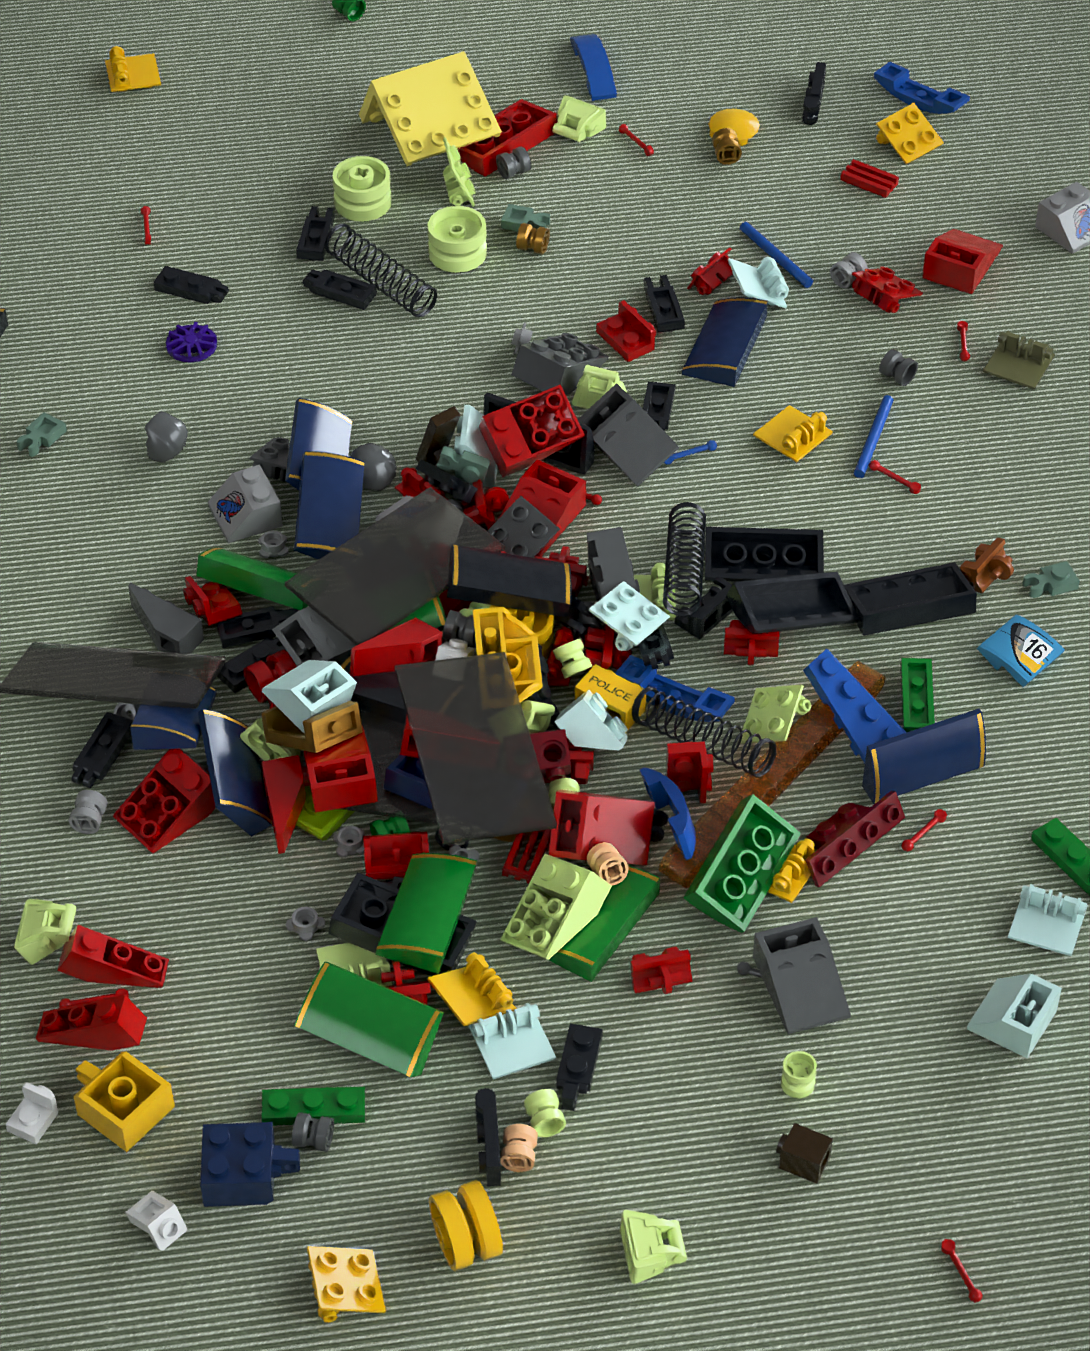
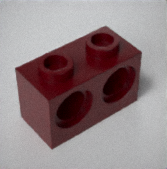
M565 729L503 738V753L508 777L525 784H531L534 782V779L547 778L549 781H554L571 774V761ZM548 752H557L561 758L556 762H550L544 756ZM524 756L530 762L528 765L521 767L514 764L513 760L516 757Z

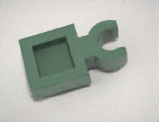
M508 204L501 219V228L518 232L522 223L531 224L533 228L537 229L539 227L546 228V225H550V214H534V208Z
M43 412L26 428L27 435L18 438V450L22 451L25 447H28L29 456L37 455L42 444L50 447L67 432L66 423Z
M444 446L437 467L443 470H455V477L473 483L480 479L483 484L491 460L466 450L460 455L453 448Z
M1064 561L1041 567L1039 575L1035 573L1025 575L1022 585L1024 587L1033 585L1030 587L1029 596L1030 598H1036L1041 596L1043 591L1047 590L1051 596L1079 589L1080 580L1069 563Z

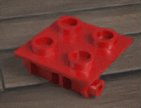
M887 267L852 272V275L857 278L852 283L854 292L869 302L872 301L874 305H878L879 308L887 313H896L900 307L899 299L923 295V292L915 288L913 282L898 278L894 275L895 272Z

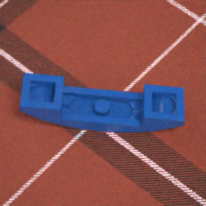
M596 34L570 37L575 56H579L587 77L586 86L592 101L617 98L612 70L600 38Z
M888 62L874 72V78L889 93L908 105L915 103L919 110L936 114L952 113L970 101V96L950 87L941 93L909 79L908 69L892 62Z
M632 655L615 672L616 675L640 685L643 689L654 687L659 692H665L667 697L674 696L676 701L683 700L685 705L692 704L695 709L701 708L704 714L707 712L712 713L714 718L717 716L722 718L735 702V697L708 687L702 693L657 674V669L652 670L651 665L645 667L642 659ZM654 691L646 693V702H650L651 698L655 695ZM660 694V703H661V702L663 701V699L665 698V697H664L663 695H661V694ZM667 699L666 712L674 703L673 699ZM682 703L676 704L677 707L674 715L677 716L678 712L682 709ZM686 707L684 718L687 719L688 715L693 711L691 707ZM700 711L695 712V721H698L702 716ZM709 715L704 716V722L711 721V717Z
M646 767L639 769L647 794L651 801L655 802V808L658 810L668 805L675 816L668 818L675 842L685 860L691 859L696 845V833L682 792L672 780L662 773Z

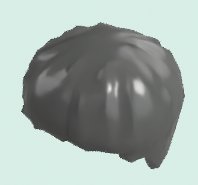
M158 412L145 426L148 436L145 444L147 446V455L149 459L155 462H166L173 459L186 445L188 430L185 424L166 412Z
M366 443L360 445L351 453L350 457L365 461L363 489L381 491L391 484L392 480L396 477V460L392 453L382 445Z

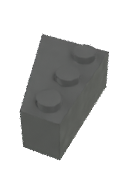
M622 527L587 533L589 577L596 601L601 600L623 581L640 593L638 580H634L633 565L631 559H629Z

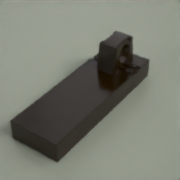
M455 406L430 418L415 458L418 463L422 459L437 467L444 446H449L460 418V413Z

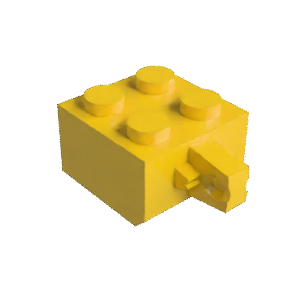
M127 1051L121 1052L102 1070L86 1060L76 1068L77 1078L84 1085L74 1095L77 1115L126 1152L175 1107L171 1084Z

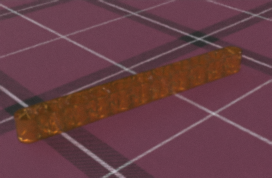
M860 661L855 662L848 669L875 699L882 690L886 677ZM819 698L811 706L810 711L802 715L790 728L787 740L775 743L776 758L770 770L759 778L745 773L694 824L696 845L691 859L685 860L675 843L663 856L659 864V872L684 888H689L739 802L754 794L767 806H770L844 730L843 728L839 729L833 720L835 715L829 705L823 704ZM768 751L753 765V770H756L764 762ZM768 758L767 762L765 763V765H764L760 770H758L757 772H755L756 774L759 773V772H761V771L765 768L766 764H767L768 761H769V758Z

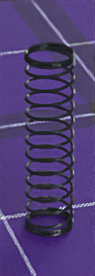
M338 224L329 231L324 243L327 253L341 261L343 265L348 266L350 270L356 272L357 275L363 277L370 284L376 285L379 291L390 297L392 301L397 302L399 306L404 307L414 317H423L433 309L437 301V290L433 286L426 284L423 279H419L416 274H412L402 264H398L396 259H391L389 254H384L382 249H377L375 244H370L368 239H363L361 234H356L355 230L351 229L347 224ZM346 227L347 229L336 239L334 252H331L329 250L331 236L339 228ZM348 231L347 240L336 251V244L339 238ZM356 236H359L361 239L355 243ZM354 237L353 242H352V244L350 245V247H349L345 252H343V251L348 247L349 243L351 242V238ZM363 241H366L367 245L361 248L363 245ZM361 242L359 249L350 257L353 248ZM368 246L363 258L357 262L360 253ZM370 246H373L374 250L368 253ZM349 251L348 258L343 259L342 255ZM375 251L372 260L364 267L366 259ZM377 251H380L381 255L375 258ZM356 256L354 264H350L349 260ZM384 256H387L388 260L382 263ZM382 257L378 266L371 272L373 264ZM364 260L361 269H357L356 265ZM394 261L395 265L389 268L390 262ZM389 262L385 271L378 277L380 269ZM371 264L368 274H363V270ZM397 266L402 267L403 270L396 274ZM395 267L394 273L385 282L388 273ZM378 269L375 279H370V274H373ZM404 271L409 272L410 275L403 279ZM402 272L401 278L392 287L395 278ZM385 274L382 284H377V279H380ZM411 276L416 277L417 280L410 284ZM407 278H409L406 286L399 292V289L403 282ZM392 279L389 289H384V285ZM418 281L423 282L424 285L417 289ZM416 283L413 291L406 297L408 290ZM399 284L396 294L391 295V290ZM406 289L404 298L398 300V295ZM431 289L430 296L425 304L413 310L414 304L420 300L424 291ZM414 293L410 304L405 305V300ZM434 293L432 302L430 303L429 307L422 313H414L425 307L430 301L432 294Z
M692 502L677 504L669 513L663 604L666 610L676 616L692 615L699 610L702 603L706 514L699 505ZM683 507H693L698 509L702 516L693 511H682L674 516L673 514ZM684 513H691V514H695V515H697L699 518H701L702 523H701L698 519L691 518V517H683V518L677 519V520L674 521V522H673V520H674L678 515H681V514H684ZM682 520H693L701 526L698 527L693 524L675 526V524ZM683 526H691L696 529L691 531L681 530L678 528ZM682 539H690V540H693V541H695V542H692V543H684V542H681V541H679V540H682ZM680 546H691V547H694V548H693V549H682V548H680ZM689 552V553H692V554H694V555L684 556V555H680L679 553ZM680 559H689V560H693V562L687 563V562H681V561H679V560H680ZM679 566H690L693 568L681 569ZM687 572V573H690V574H693V575L684 576V575H680V574H678V573ZM687 579L691 580V582H680L678 580ZM678 587H686L689 589H680ZM672 589L686 592L693 590L695 593L682 596L674 593ZM670 592L679 598H690L696 595L698 597L691 602L683 603L674 600L668 593ZM667 597L679 605H689L696 601L698 603L690 609H678L668 602Z
M654 687L644 688L635 698L632 707V717L635 723L658 731L661 735H667L670 739H676L679 743L690 742L691 740L695 742V737L699 734L704 724V716L709 715L711 721L704 730L702 741H706L710 736L714 720H720L721 724L714 733L712 745L706 748V751L712 749V755L716 760L724 761L727 765H733L736 769H743L745 773L757 778L765 775L774 763L776 745L769 738L761 739L759 734L752 735L748 729L742 731L740 725L733 726L730 721L723 722L721 717L717 716L714 718L712 713L709 712L704 714L701 708L695 709L692 704L685 705L683 700L676 701L674 696L667 697L665 692H659ZM648 691H654L655 695L647 706L646 719L641 721L639 718L640 703ZM660 694L665 697L661 703ZM655 699L653 710L648 716L650 705ZM667 699H673L674 703L666 713L664 725L658 728L657 721L664 714ZM664 703V708L661 714L658 716L659 710L662 704ZM682 703L683 707L676 716L674 729L668 732L667 725L675 714L676 704ZM686 707H691L693 711L685 721L683 733L677 736L676 729L684 719ZM673 708V712H672V714H671L669 720L667 721L668 715H669L671 709ZM683 711L682 717L679 723L677 724L678 718L681 712ZM700 711L702 716L695 724L693 737L686 740L685 734L694 722L695 712ZM655 716V721L649 723ZM692 716L691 722H690L689 726L687 727V723H688L690 717ZM701 721V725L698 731L696 732L697 726ZM710 724H711L710 730H709L708 734L706 735V732H707V730H708V728H709V726H710ZM729 724L730 729L723 739L721 750L715 753L714 746L722 735L723 725ZM739 728L740 733L733 742L731 754L724 757V749L732 738L733 729ZM719 729H720V733H719L717 739L715 740L716 735H717V733H718V731H719ZM747 732L750 737L742 748L741 758L734 762L733 754L741 743L743 733ZM758 737L759 742L752 749L748 764L744 766L743 758L751 747L752 738ZM768 742L769 750L764 762L756 770H753V762L758 757L761 746ZM731 757L732 762H728L726 759ZM768 758H769V761H768V763L766 764L765 768H764L761 772H759V773L756 774L755 772H757L758 770H760V769L765 765V763L767 762V760H768ZM738 762H741L742 767L737 766L736 764Z

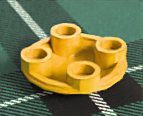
M735 108L716 112L710 118L708 124L711 138L718 130L730 128L736 132L740 146L746 145L748 139L758 132L760 126L758 119L752 113Z

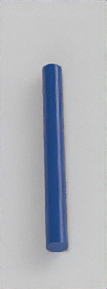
M748 222L741 224L740 230L805 288L812 286L813 279Z
M885 395L881 401L854 470V475L857 478L865 476L894 399L889 395Z

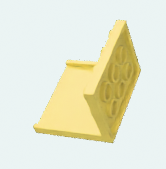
M465 51L372 80L359 112L362 123L369 121L375 123L385 118L407 167L411 166L414 162L445 153L444 137L450 146L455 145L456 148H460L487 138L499 137L502 132Z

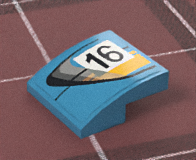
M1017 614L977 648L997 671L1003 666L1022 687H1025L1065 651L1048 633Z

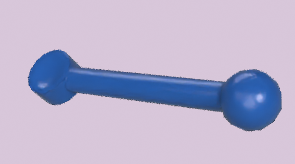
M710 440L705 445L672 454L664 463L668 465L674 459L705 450L714 451L717 448V443L714 440Z

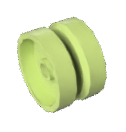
M356 156L340 162L333 170L334 206L340 215L353 221H370L378 219L388 212L391 207L390 170L384 162L369 156Z
M450 206L438 210L430 217L427 223L428 250L430 261L436 267L443 271L459 273L473 270L484 262L487 256L486 222L480 212L470 207Z

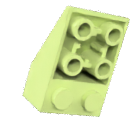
M544 854L500 940L549 960L597 916L612 886L591 870Z

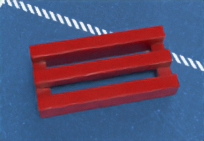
M853 159L851 165L846 167V171L843 170L841 172L840 180L886 198L898 185L899 177Z
M523 818L503 866L502 876L508 877L512 875L515 880L520 881L522 878L529 884L549 845L552 826ZM528 827L532 828L533 831L518 868L513 867ZM540 831L544 832V834L542 836V839L540 841V844L538 846L529 871H526L525 868L527 866V863L529 861V858L531 856Z

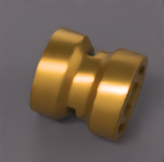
M730 128L720 129L712 137L717 160L726 165L737 162L742 154L737 134Z
M522 223L516 239L517 249L525 251L533 249L535 253L544 254L550 238L549 228L539 227L537 229L533 228L531 224Z

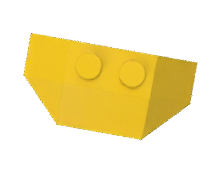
M504 607L474 609L473 619L482 711L514 708L543 688L537 635L520 620L510 615V612Z

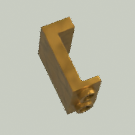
M348 701L304 720L305 733L277 706L261 714L266 743L314 753L363 732L358 702Z

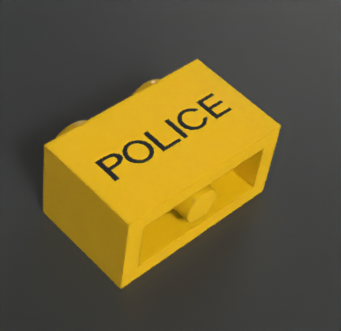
M595 664L575 686V700L588 689L592 694L599 693L608 705L606 708L607 712L612 718L615 716L619 717L629 730L635 723L632 717L633 703L643 688L616 675L613 671L606 670ZM646 694L640 703L639 717L646 711Z

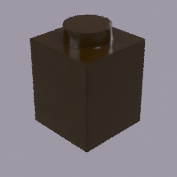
M794 1123L788 1135L782 1134L776 1148V1153L780 1154L779 1169L818 1184L831 1157L833 1138Z

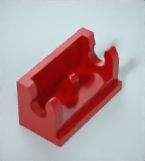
M427 832L363 836L366 876L375 880L391 879L394 876L404 878L412 855L429 853Z

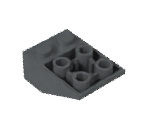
M562 333V335L548 336L545 339L521 344L511 375L541 391L561 384L565 395H568L577 388L576 386L584 374L586 365L600 367L608 360L609 356L600 352V348L595 345L584 344L578 341V337L573 334Z
M617 383L578 419L579 424L591 428L594 445L637 487L679 449V446Z
M355 587L296 612L272 629L297 666L307 660L335 661L340 665L351 655L353 647L386 632Z
M817 917L755 933L753 959L788 1035L851 1018L829 942Z

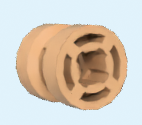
M606 842L598 843L589 851L587 863L590 869L611 886L619 884L626 878L628 864L612 844Z
M511 1124L507 1126L503 1134L505 1147L501 1150V1165L513 1172L531 1170L535 1163V1152L533 1149L537 1146L538 1132L525 1124Z

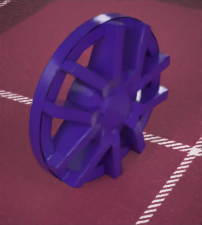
M194 322L193 325H176L175 330L168 332L166 339L168 354L182 362L204 360L210 357L217 348V336L208 328L207 324L201 326L198 325V322ZM185 352L188 354V356L180 355ZM191 353H198L197 356H191Z

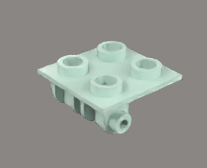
M728 258L732 273L740 286V291L746 297L766 300L771 306L777 305L787 308L784 298L788 296L789 288L773 258H763L758 268Z
M624 581L588 610L618 633L615 646L620 651H628L633 645L636 647L670 618L668 614Z
M1030 884V887L1023 885L1020 895L1021 899L1008 938L1072 956L1087 910V903L1081 902L1082 898L1079 897L1076 899L1065 895L1062 898L1063 893L1059 892L1058 897L1054 896L1051 889L1047 894L1045 889L1034 887V884Z
M526 1003L524 1007L514 1009V1011L507 1009L506 1014L502 1015L501 1012H498L496 1016L484 1020L480 1018L477 1020V1023L469 1025L493 1080L556 1059L555 1053L537 1018L540 1017V1012L536 1004L530 1005V1003Z

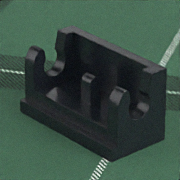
M716 577L712 582L720 586L722 590L712 586L709 592L702 597V603L698 611L689 616L675 617L674 624L699 640L733 612L726 598L732 584L721 577ZM697 601L694 605H692L690 608H693L694 606H696V604L698 603V601ZM681 606L679 609H684V610H686V609H690V608L685 607V606Z

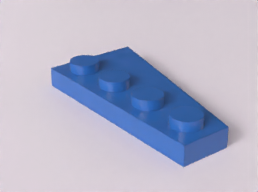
M825 649L803 670L823 704H828L835 715L833 720L838 728H843L852 742L849 746L855 756L860 755L864 763L868 745L906 733L828 649Z

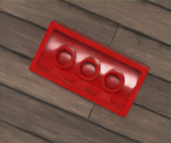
M520 99L494 115L502 131L499 137L487 138L457 148L461 157L460 161L466 163L475 172L486 177L498 169L496 165L497 155L505 152L509 154L513 149L521 146L528 151L554 135L555 133L552 132L554 124L557 123V114Z

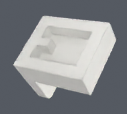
M26 1082L22 1087L24 1099L5 1125L7 1132L37 1144L58 1115L55 1095L50 1089L42 1085L35 1086Z
M154 1191L148 1193L125 1212L132 1224L150 1234L156 1248L161 1251L187 1231V1227L176 1205Z

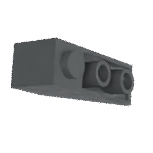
M133 583L128 585L131 606L157 649L182 662L204 640L202 620L195 614L176 607L172 602L155 596L145 588H140Z

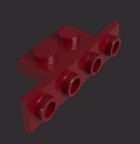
M891 790L871 807L854 803L844 804L838 808L834 815L826 821L819 823L816 829L806 836V838L814 842V849H818L805 859L815 886L821 887L906 818L896 791Z

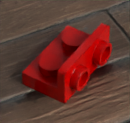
M625 300L619 302L618 314L596 324V333L627 362L655 350L656 330L654 326L647 322Z
M191 576L185 577L187 588L183 589L184 598L188 606L193 605L196 616L202 617L208 626L242 615L240 603L225 585L209 582L200 588Z
M705 741L667 743L665 776L672 780L681 792L698 790L699 803H706L707 792L712 791L711 773L714 771L713 755L707 754Z

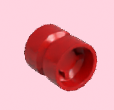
M280 650L268 656L266 663L262 660L245 667L243 671L252 695L258 702L264 703L268 700L267 696L262 692L263 687L297 666L287 651Z

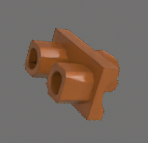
M996 538L991 545L981 543L975 551L976 561H965L960 566V570L969 582H973L976 592L983 593L997 578L1007 580L1013 574L1012 558L1007 556L1004 551L1005 539Z

